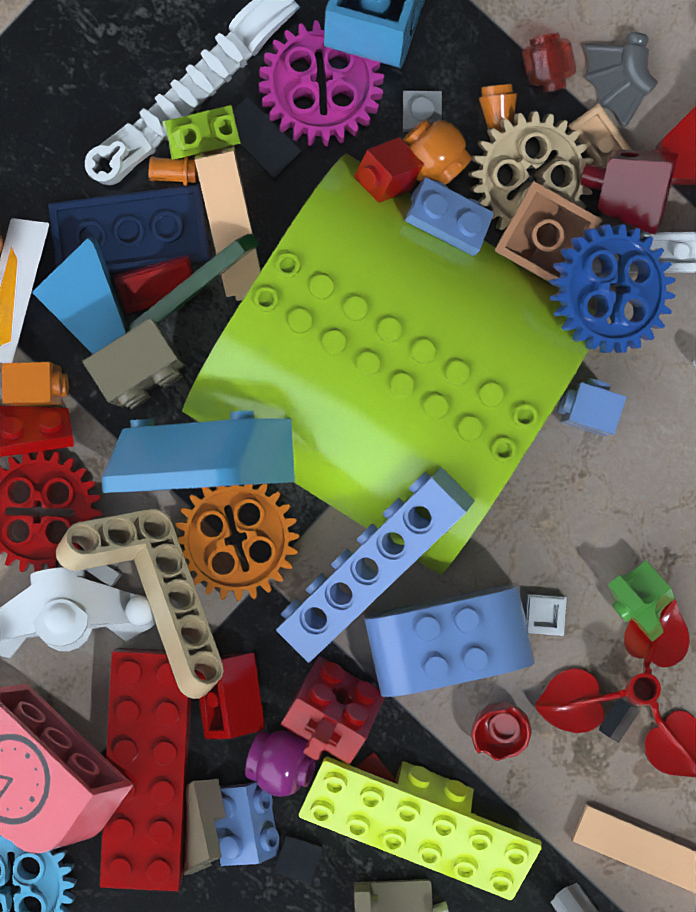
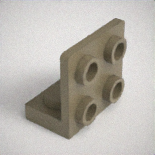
M429 879L354 882L355 912H433L432 886Z

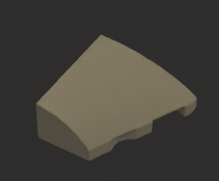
M218 779L193 781L185 788L184 875L193 874L212 866V861L222 857L215 822L225 818L226 814Z

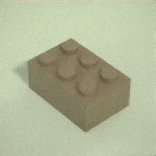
M149 318L82 361L108 403L122 408L125 406L127 408L130 407L131 409L150 399L151 396L148 392L158 385L163 386L165 389L179 381L183 377L180 371L187 367L164 329L152 318Z

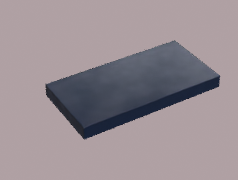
M200 184L48 204L56 268L91 236L98 241L110 275L125 273L184 255L189 256L191 264L204 263L211 260Z

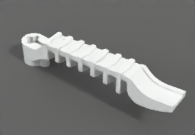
M252 0L232 20L229 25L230 33L226 37L219 33L215 37L218 44L210 52L204 49L200 53L203 59L195 66L189 65L186 68L188 73L180 81L174 79L170 83L172 88L164 96L158 94L155 97L157 103L148 111L143 108L139 112L141 118L133 126L127 123L102 144L89 151L85 159L87 173L93 179L105 185H114L120 182L137 164L148 156L153 155L156 152V148L164 140H168L163 121L191 115L194 111L198 112L202 108L201 105L210 96L213 97L217 93L216 90L223 83H228L232 79L231 76L240 67L243 68L247 65L246 61L260 51L274 32L300 6L294 0ZM105 158L110 161L109 164L113 168L110 173L101 171L102 166L99 163L101 159Z

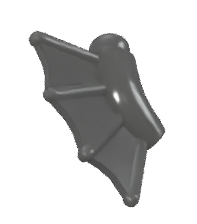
M638 32L630 33L627 37V45L624 46L589 43L584 45V50H586L589 59L585 79L589 80L599 94L598 104L614 112L619 118L622 127H626L629 124L644 96L648 95L658 84L657 80L648 70L649 49L646 48L649 40L648 36Z

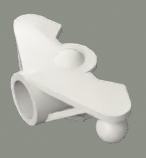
M64 567L46 569L32 573L30 575L31 586L0 607V657L11 659L25 640L33 637H40L49 647L57 651L70 652L79 649L88 641L92 629L107 627L125 642H128L150 630L156 625L146 596L129 593L85 578V570L71 571Z

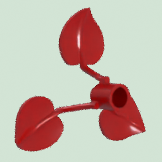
M674 599L664 607L660 614L659 622L664 633L653 642L632 619L627 625L624 633L625 649L630 656L644 659L643 673L630 678L625 689L599 695V683L591 673L583 669H568L557 674L549 682L542 695L536 701L535 709L545 721L560 730L570 733H586L596 729L604 720V710L600 702L627 697L634 705H649L654 720L659 727L650 730L645 737L644 749L647 760L655 769L672 776L696 778V718L687 712L679 710L669 714L665 721H663L658 708L659 703L656 701L661 693V685L659 680L652 675V669L650 668L651 662L661 668L672 667L682 661L688 652L690 644L688 628L680 613L677 601Z

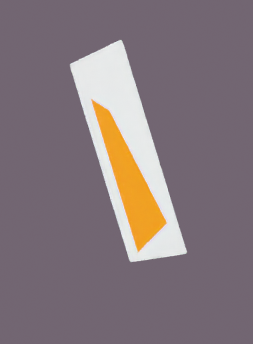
M14 218L10 220L0 258L1 363H13L49 223Z

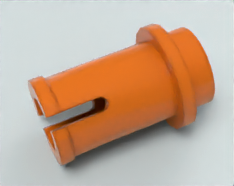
M151 156L149 161L150 181L183 182L184 186L196 183L198 172L195 160L191 159L190 156L175 160Z

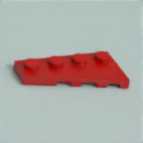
M0 406V457L74 447L68 408Z

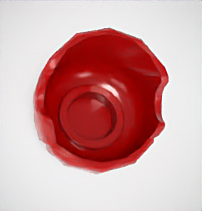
M508 702L488 704L476 715L471 730L472 741L477 753H485L495 761L518 756L528 747L532 734V728L526 713L516 705Z

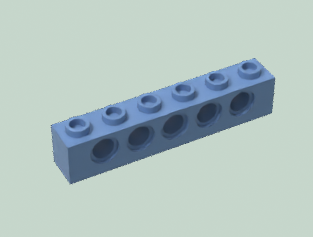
M442 467L432 476L425 471L409 487L414 494L408 500L403 502L400 498L396 499L382 514L387 520L379 528L372 523L356 539L361 545L353 553L346 549L334 560L331 566L335 571L328 578L321 573L305 589L310 595L303 602L296 598L281 613L285 620L276 631L308 663L450 529L475 502ZM416 506L427 508L431 513L432 519H424L419 516ZM390 532L400 534L404 539L405 545L395 543L390 537ZM364 557L373 559L378 565V570L369 568L364 561ZM339 582L347 584L351 588L352 594L343 592ZM314 607L323 610L327 619L319 617L315 613Z

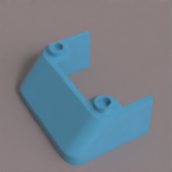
M254 411L230 412V420L154 426V419L131 420V428L122 429L102 475L103 493L295 482L291 419L255 418Z

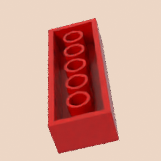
M116 648L111 652L106 759L133 786L103 827L100 888L179 891L183 881L185 788L188 778L191 698L185 696L180 691L165 650Z

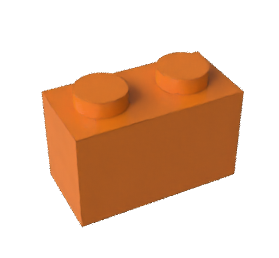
M51 362L2 363L3 403L13 406L63 405L62 397L68 396L69 383L67 373L62 374V367Z

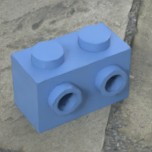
M588 378V381L583 380V383L580 382L572 386L571 389L564 391L557 408V413L563 414L560 423L603 437L614 435L627 396L609 391L611 385L606 382Z

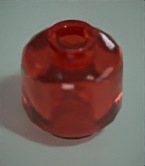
M559 32L529 39L530 45L523 51L529 83L535 86L543 85L544 92L567 87L566 79L573 77L576 73V63L571 41L565 37L560 38Z

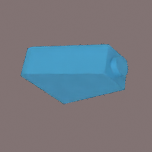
M93 236L87 238L32 292L92 354H95L127 333V320L98 241Z

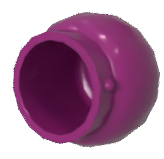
M263 730L257 734L252 743L246 762L245 773L247 779L256 781L258 786L266 793L279 797L290 796L296 793L301 786L307 787L315 771L316 760L303 753L308 742L296 733L288 730H279L273 733Z

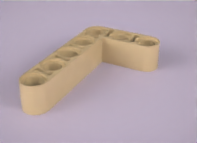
M148 509L73 524L57 546L56 558L59 563L68 570L79 571L134 560L180 691L192 699L205 696L221 679L224 671L223 664L169 516L158 509ZM145 529L150 530L155 537L149 535ZM109 536L118 539L120 544L113 542ZM72 543L80 544L85 551L78 550ZM157 564L163 565L168 572L161 570ZM169 598H171V599L175 600L176 602H178V604L180 605V608L174 606V605L170 602ZM182 634L190 637L193 644L185 641ZM194 670L200 671L206 680L200 679Z

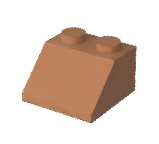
M533 181L494 251L550 282L551 279L561 277V273L553 265L555 263H566L567 261L560 251L566 248L575 250L571 239L579 236L585 239L584 231L592 228L597 230L602 219Z

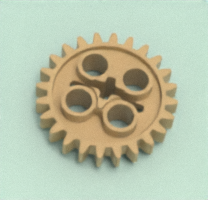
M530 112L527 122L522 113L514 114V125L507 119L500 120L502 132L494 128L487 130L492 140L490 143L478 141L477 144L484 153L483 156H472L471 160L479 164L480 167L479 170L469 172V176L479 178V184L471 187L470 192L482 193L483 197L478 202L483 207L488 206L489 210L494 212L492 219L497 216L499 217L496 225L497 229L504 230L508 226L532 182H525L511 200L507 199V194L528 179L529 173L526 171L527 168L536 169L540 167L552 150H555L557 154L551 161L535 172L536 183L583 209L586 208L579 197L581 194H592V191L585 186H581V177L585 164H591L594 161L592 158H582L581 153L587 149L588 144L574 143L580 132L573 130L566 134L565 130L568 123L566 120H560L553 126V114H546L540 123L538 112ZM531 137H535L540 143V152L533 159L525 152L526 142ZM507 164L512 169L513 177L510 183L503 186L498 181L497 172L500 166ZM557 165L563 167L566 175L564 182L559 186H555L551 181V172Z

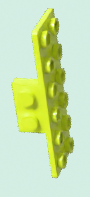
M325 757L299 813V817L508 900H512L515 897L539 854L542 844L538 839L472 814L473 788L465 786L459 781L450 780L432 773L424 767L414 766L402 761L397 771L395 783L330 757Z

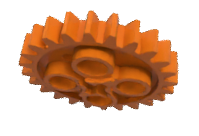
M253 484L244 485V487L240 485H231L230 487L216 486L217 490L214 492L210 487H202L205 495L203 499L195 495L190 496L192 503L195 505L193 510L189 508H181L180 510L188 517L187 522L175 523L178 529L185 531L184 536L178 537L179 544L185 546V550L182 552L184 558H188L190 562L187 565L189 572L195 570L197 573L193 581L194 585L201 583L203 580L208 582L206 587V594L208 595L216 587L220 588L221 600H225L229 591H234L236 600L241 601L243 590H248L250 596L255 599L257 598V587L260 585L269 593L272 590L269 582L271 577L279 582L284 580L282 574L278 571L279 568L292 569L293 567L285 559L286 555L298 554L297 549L289 546V541L298 539L300 534L289 532L288 529L289 526L297 522V519H285L284 513L291 507L290 504L280 507L276 504L281 495L280 492H276L270 497L265 495L268 484H262L258 490L253 489ZM246 503L255 504L260 510V519L254 525L244 524L239 517L240 508ZM226 505H230L232 508L237 531L239 533L245 532L247 535V539L242 542V547L250 567L249 571L242 569L237 546L227 542V537L232 535V530L224 510ZM210 514L217 515L223 522L222 532L215 537L207 535L203 530V521ZM257 540L266 541L271 546V557L265 562L256 561L251 555V545ZM228 552L233 556L235 565L231 572L221 573L215 568L214 558L217 553Z

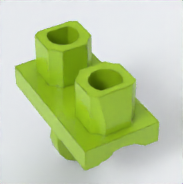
M231 105L163 121L172 160L240 144Z

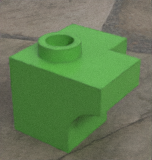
M645 560L630 573L623 576L618 575L608 584V587L616 600L612 607L626 623L632 619L653 642L664 633L659 622L660 614L664 607L673 601L675 597L672 588Z

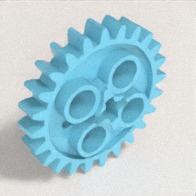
M0 835V903L3 908L2 912H10L12 907V887L5 886L11 875L13 876V884L20 885V888L13 897L15 912H31L27 910L24 904V898L28 896H33L41 902L42 910L40 912H70L62 903L68 904L74 901L75 895L66 891V889L74 887L77 879L69 878L65 875L74 867L73 863L62 864L61 862L68 851L63 849L55 852L53 849L43 853H30L20 849L11 840ZM8 852H13L15 855L13 875ZM32 857L36 859L40 865V872L31 874L25 871L22 864L23 858Z

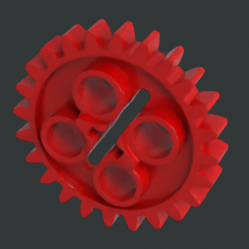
M39 451L36 460L33 459L31 453L22 454V463L14 456L8 457L10 469L7 470L0 466V555L4 552L8 554L5 560L6 566H11L16 560H19V572L22 573L27 571L30 564H33L34 572L44 570L45 564L48 565L49 569L58 568L56 549L60 542H56L51 537V526L58 520L65 523L69 529L73 524L93 520V517L104 515V511L94 509L93 506L94 503L103 499L102 496L91 495L90 490L95 487L97 482L83 481L88 471L87 468H81L76 472L73 471L76 459L69 458L64 464H61V452L55 451L50 460L47 459L46 451ZM20 481L27 483L31 491L30 497L24 503L18 502L13 496L14 486ZM58 482H63L69 488V498L63 504L56 503L51 495L53 486ZM41 501L43 508L73 509L75 513L73 516H44L41 522H39V516L9 515L6 510L9 507L36 508L39 507ZM18 520H23L29 526V536L23 542L15 539L12 534V527ZM72 543L75 548L84 551L80 544Z

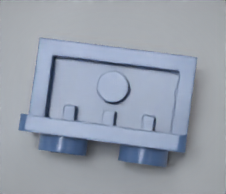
M425 177L410 198L412 205L405 221L475 256L480 251L494 212L484 208L476 200L467 199L455 193L445 184Z
M256 781L248 784L220 786L226 814L225 818L215 822L222 855L220 858L221 866L260 864L279 854V834L275 828L272 795L263 791Z

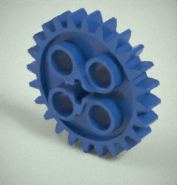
M610 224L599 226L598 232L595 228L587 229L584 231L585 239L581 236L571 239L575 250L566 248L560 251L567 260L566 263H555L553 265L561 273V277L550 280V284L559 287V293L550 296V300L561 301L562 305L554 312V315H566L567 320L561 328L563 330L576 329L572 340L574 342H582L586 339L587 349H596L599 346L601 353H611L613 348L616 353H625L628 346L631 349L641 348V339H654L651 328L662 329L665 327L659 318L660 314L672 313V310L664 305L665 300L676 297L672 292L666 291V285L675 282V278L665 277L664 271L672 264L671 262H659L658 259L664 252V249H650L653 242L652 236L643 237L639 240V228L630 229L627 232L625 224L615 225L613 230ZM615 254H617V255L619 256L618 261L616 260V258H615V256H614ZM595 257L600 260L602 267L598 277L592 270V262ZM632 262L638 269L635 281L629 275V267ZM610 285L616 287V293L610 291ZM591 296L597 303V311L594 316L589 313L587 308L588 300ZM627 302H630L633 307V316L630 321L624 314ZM608 317L611 320L610 324H608L607 322Z

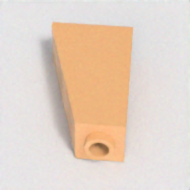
M234 145L195 155V163L216 254L220 253L236 239L246 234L253 235ZM256 248L221 275L226 297L235 296L236 300H243L260 274L261 268Z

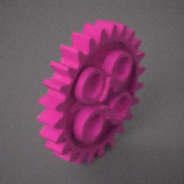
M318 20L314 21L313 31L308 32L305 26L300 23L296 37L286 30L284 31L285 44L277 40L273 41L272 49L276 54L265 53L264 62L269 67H260V77L266 81L259 83V92L268 94L262 98V106L267 108L273 107L269 112L270 121L282 118L280 123L281 132L292 127L294 128L293 140L296 141L304 133L308 134V145L313 144L316 136H321L324 146H328L331 135H335L337 140L343 143L344 131L347 130L356 137L359 130L357 122L364 126L369 125L370 117L366 112L376 114L379 105L374 100L382 99L383 90L376 86L383 84L384 75L374 73L379 69L380 62L325 47V30H321ZM318 51L322 53L323 81L326 85L325 103L327 115L320 114L319 85L316 82L317 64L315 53ZM341 58L348 63V66L344 69H335L329 64V61ZM295 61H304L308 63L310 68L304 72H297L290 65ZM340 94L346 95L351 99L352 103L342 107L336 105L332 98ZM300 97H306L314 105L308 109H300L293 102Z

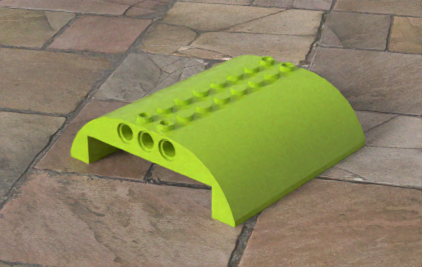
M346 153L335 163L304 204L240 303L196 378L182 411L198 422L230 420V412L254 411L255 418L291 419L294 483L365 528H368L372 523L379 528L387 520L382 514L396 499L400 498L403 502L408 500L414 494L409 487L425 471L432 476L442 467L475 502L450 529L417 559L418 562L441 576L465 546L501 493L568 387L589 349L586 348V339L582 342H574L572 340L576 329L563 330L561 328L567 320L566 315H554V312L562 306L561 301L550 300V296L559 293L557 286L550 284L547 280L495 252V247L486 241H483L480 251L475 256H472L407 223L405 219L412 205L410 199L412 194L405 192L378 203L354 178L361 162ZM587 306L589 313L594 316L596 311ZM416 506L419 516L424 519H432L431 513L427 508ZM390 532V537L395 543L405 545L404 539L400 534Z

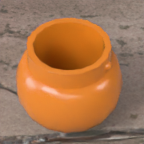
M424 119L403 139L418 159L424 163L416 179L419 182H422L427 177L432 181H438L446 185L472 159V156L465 149L466 143L462 133L456 126L446 120H437L430 124Z

